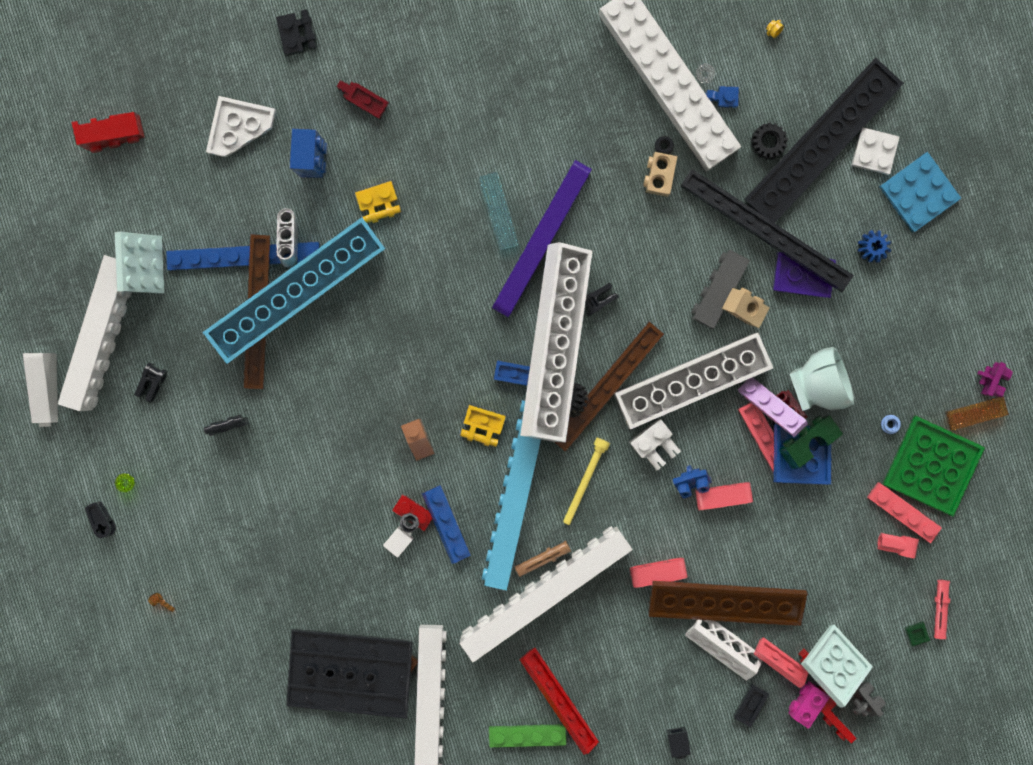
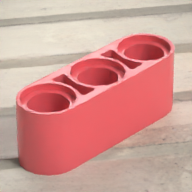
M750 482L711 487L705 493H699L698 490H695L698 510L753 502Z
M674 558L629 568L634 588L650 586L652 581L671 582L688 577L684 558Z

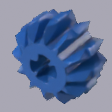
M871 230L868 232V235L863 234L862 239L864 241H858V244L863 246L858 249V252H864L861 258L865 259L868 257L869 263L873 262V260L876 263L881 262V258L886 259V253L891 252V249L887 247V245L891 244V241H885L888 235L885 234L881 237V231L879 230L876 233ZM876 243L875 246H878V249L873 250L874 247H871V244Z

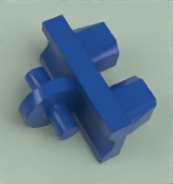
M691 465L686 466L687 472L681 473V477L673 479V483L682 498L690 497L692 495L691 489L696 487L699 493L708 492L709 484L712 483L706 469L701 471L700 468L693 470Z

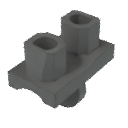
M870 682L860 684L853 694L855 697L852 701L855 704L853 712L855 714L862 713L864 717L867 715L870 717L876 715L881 717L884 714L881 710L886 702L880 696H875L873 699L870 697V694L874 691V687Z

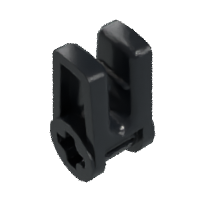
M611 283L586 295L585 308L588 312L586 313L588 317L619 298L617 293L608 295L602 301L597 300L598 296L605 294L606 291L612 288Z
M149 362L143 370L141 380L134 395L142 397L148 389L149 382H151V387L148 393H146L145 400L152 403L166 379L168 371L160 370Z
M102 501L85 507L95 536L104 538L115 533L116 524Z

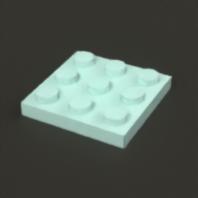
M115 232L117 292L164 293L162 236Z
M834 624L828 627L801 663L840 708L846 706L873 667Z

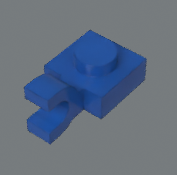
M719 86L718 92L707 90V93H705L710 101H718V107H738L739 87Z

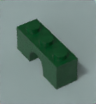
M830 415L817 416L812 420L813 424L809 427L805 426L794 439L791 437L783 442L784 446L779 451L792 469L802 467L814 457L809 449V443L812 438L820 446H828L843 435Z

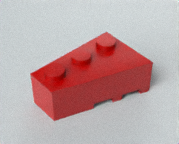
M135 112L111 115L108 119L97 121V118L90 119L91 123L78 124V121L71 122L76 144L91 151V153L101 152L102 148L105 147L117 148L121 146V143L125 142L129 144L137 143L139 139L145 138L140 116Z

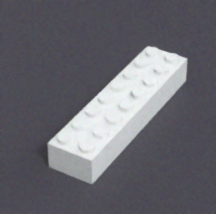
M106 255L103 257L58 405L77 411L93 410L98 403L97 394L104 384V379L102 378L104 372L109 368L110 361L108 359L110 353L115 349L114 340L121 329V317L126 313V301L132 294V292H117L116 258Z
M753 333L614 393V396L628 428L633 429L773 369V366L759 333Z

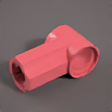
M881 533L878 537L877 549L898 553V555L915 558L919 539Z

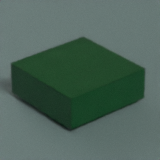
M924 622L904 627L910 646L913 647L930 641Z

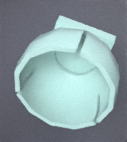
M834 347L824 348L812 354L803 367L795 369L790 373L802 411L810 409L813 405L832 411L845 409L854 404L853 391L840 354Z

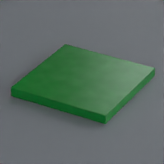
M914 415L882 485L954 517L985 447Z

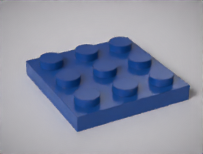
M775 424L773 482L831 485V444L820 446L812 438L809 443V449L814 457L802 467L792 469L779 449L784 446L783 442L791 437L793 439L795 437L778 424Z

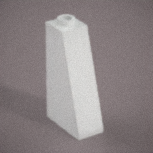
M23 353L32 423H39V427L51 426V423L58 422L56 354Z

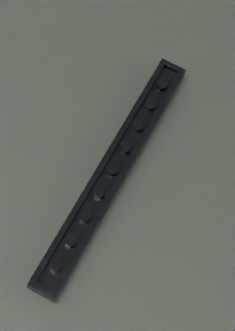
M691 169L680 187L841 293L853 278V274L693 169Z

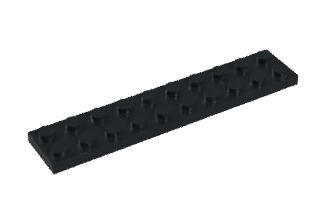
M874 58L746 196L744 201L755 211L775 223L904 83L877 58Z

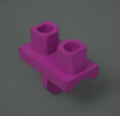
M994 362L992 367L986 366L984 372L978 371L977 375L981 377L979 384L984 385L981 394L1003 397L1005 387L998 385L1001 378L1009 381L1013 371L1008 369L1003 362Z

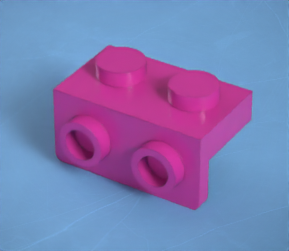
M808 681L807 685L805 684L801 687L797 700H793L790 704V711L788 713L794 720L810 728L828 701L829 695Z

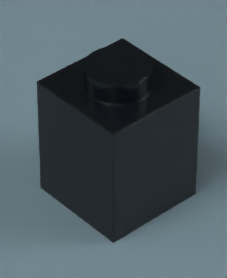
M686 728L667 729L671 757L683 759L687 757L686 755H691Z

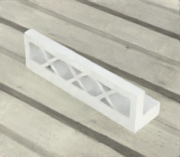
M696 620L695 624L687 630L686 637L746 681L757 674L762 660L754 655L755 650L718 622L704 620L710 628L707 630L700 625L702 620ZM716 632L722 633L725 641L720 640ZM732 644H737L741 652L735 651ZM747 655H752L757 659L755 664L749 661Z

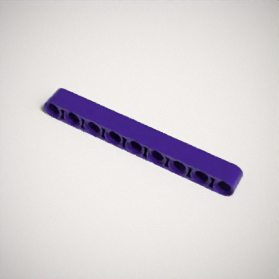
M577 160L573 162L493 304L492 309L509 318L547 251L548 245L551 244L592 171L591 168Z

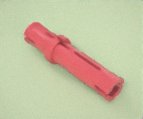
M937 580V597L934 599L936 602L934 638L946 639L948 603L951 600L949 598L950 581Z

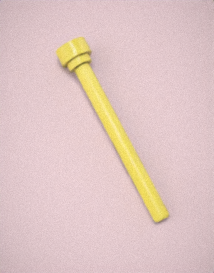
M598 437L596 438L594 454L563 520L565 524L570 525L602 453H605V450L608 451L611 443Z

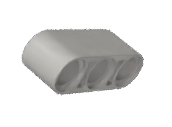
M287 208L280 210L277 215L276 252L281 264L285 267L294 266L297 263L298 222L294 212ZM286 236H291L288 240H283ZM285 254H291L289 257L283 258Z

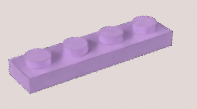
M753 377L749 378L738 389L742 396L793 437L808 424L807 420Z

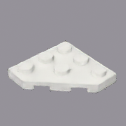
M219 96L206 152L222 157L230 156L272 129L276 109Z

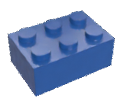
M292 129L290 169L299 177L323 178V173H326L324 154H327V143H325V140L316 130Z

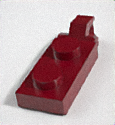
M340 80L336 86L338 87L337 89L344 92L343 97L347 101L379 120L389 105L388 101L356 82L351 81L350 85Z

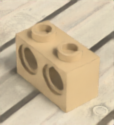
M654 152L653 157L649 156L647 168H650L649 176H645L643 187H646V193L666 197L670 195L678 156ZM657 161H664L666 168L659 169L656 164ZM653 180H661L663 186L661 188H655L653 186Z

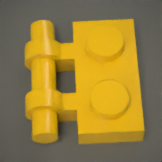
M392 181L355 192L361 212L369 210V215L363 216L366 223H376L379 219L388 216L391 218L395 216L394 214L401 212L399 205L394 207L391 205V202L398 200ZM385 204V210L375 211V207Z
M469 405L464 424L471 427L469 431L462 429L460 436L467 438L471 442L475 440L484 443L483 445L488 447L489 445L497 447L498 439L491 437L493 433L501 434L506 416ZM476 428L487 430L486 436L475 433Z

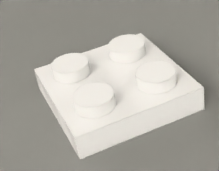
M862 128L859 132L851 166L889 175L899 136Z

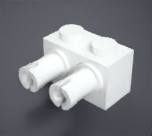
M659 418L629 441L639 456L647 458L656 471L661 468L657 462L662 467L666 464L656 452L657 446H662L671 459L676 456L672 450L676 454L681 452L671 440V431Z

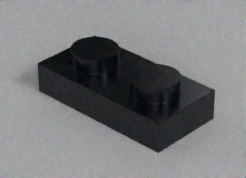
M751 683L733 717L751 727L767 700L769 693Z

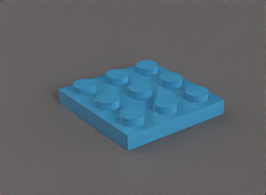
M928 152L879 186L912 233L961 199Z

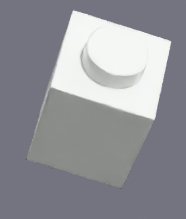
M399 526L383 546L398 558L414 537L411 536L413 533L405 532Z

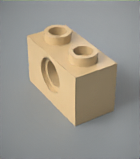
M732 288L722 309L744 323L760 328L769 307L763 304V299L757 296L752 297V292L749 290Z

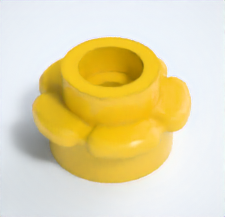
M773 20L768 24L766 28L768 36L776 38L782 32L784 25L781 24V20Z

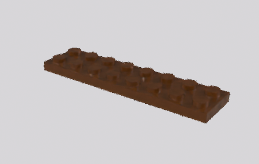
M652 581L648 615L649 617L801 626L808 594L806 590Z

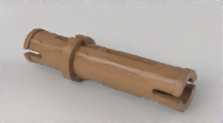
M564 541L553 548L548 547L546 548L547 551L516 565L515 569L519 577L551 561L555 562L557 558L570 553L571 549L568 543Z

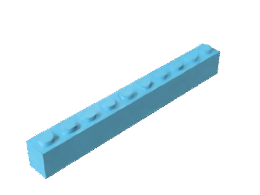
M522 400L521 407H520V412H523V413H524V406H525V401H524V400ZM518 419L515 429L519 431L518 438H513L511 449H515L513 457L509 456L507 468H511L509 476L505 475L503 482L506 491L505 494H501L498 504L502 505L501 513H496L494 524H498L496 532L492 531L490 542L494 543L493 548L488 550L486 561H489L488 569L484 568L482 580H485L484 586L506 591L541 439L520 436L521 419Z

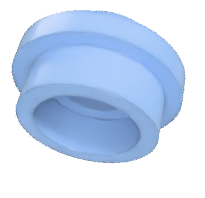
M887 415L881 421V428L885 433L894 434L900 429V420L895 415ZM889 421L893 422V426L891 428L887 426V423Z

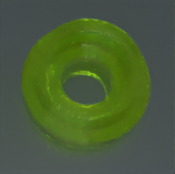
M128 473L118 475L115 480V486L120 492H129L135 485L134 478ZM124 479H126V480L128 481V485H127V486H124V485H123V480H124Z

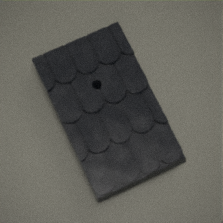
M291 629L286 706L407 719L412 640ZM328 670H332V673L326 674Z

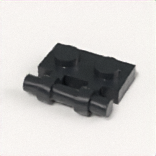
M308 10L300 11L302 18L297 20L295 13L276 17L285 56L304 52L303 44L307 43L309 50L316 49L315 41L317 39L312 30L311 24L313 22L312 17H309ZM300 27H304L306 34L305 36L301 37L299 31Z
M241 415L227 418L226 421L222 420L211 423L210 426L204 427V432L206 435L213 436L250 423L248 417L242 418Z

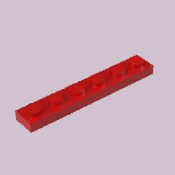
M535 647L530 649L519 659L583 755L588 754L599 743L598 739Z

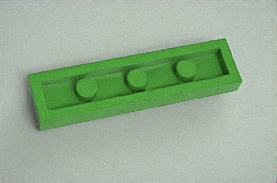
M563 724L489 726L490 747L566 745V728Z

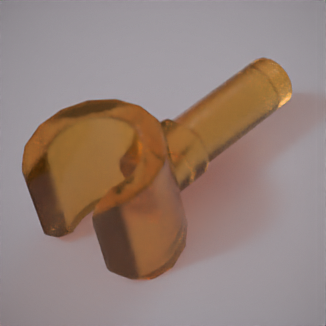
M154 593L148 599L152 606L160 603L171 612L175 610L173 606L163 600L160 593Z

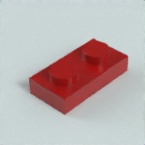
M402 494L392 510L401 517L408 513L416 515L419 519L418 528L425 531L432 520L428 509Z

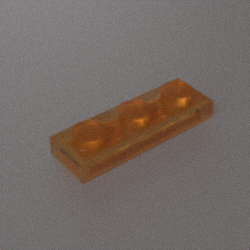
M1004 396L946 411L950 430L1009 415Z

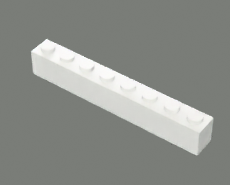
M420 625L415 765H442L439 764V757H443V745H440V738H443L444 726H440V719H444V707H441V700L445 698V688H441L442 681H445V669H442V662H446V650H443V642L446 643L447 631H443V625Z

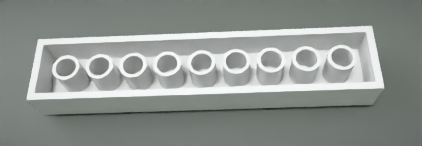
M612 0L601 7L599 10L600 18L706 172L738 151L741 145L641 0Z
M561 242L550 244L547 247L520 436L552 442H566L592 258L591 250Z
M617 526L607 528L599 539L595 537L587 543L588 547L583 550L581 548L571 554L572 558L568 561L564 559L559 562L554 571H547L542 574L540 581L537 583L533 581L524 588L525 591L520 595L516 593L511 596L506 605H498L493 609L494 612L489 617L487 615L481 617L477 621L478 624L473 628L469 626L463 630L459 644L471 661L475 662L633 549Z

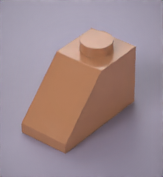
M421 418L401 426L416 461L435 454Z

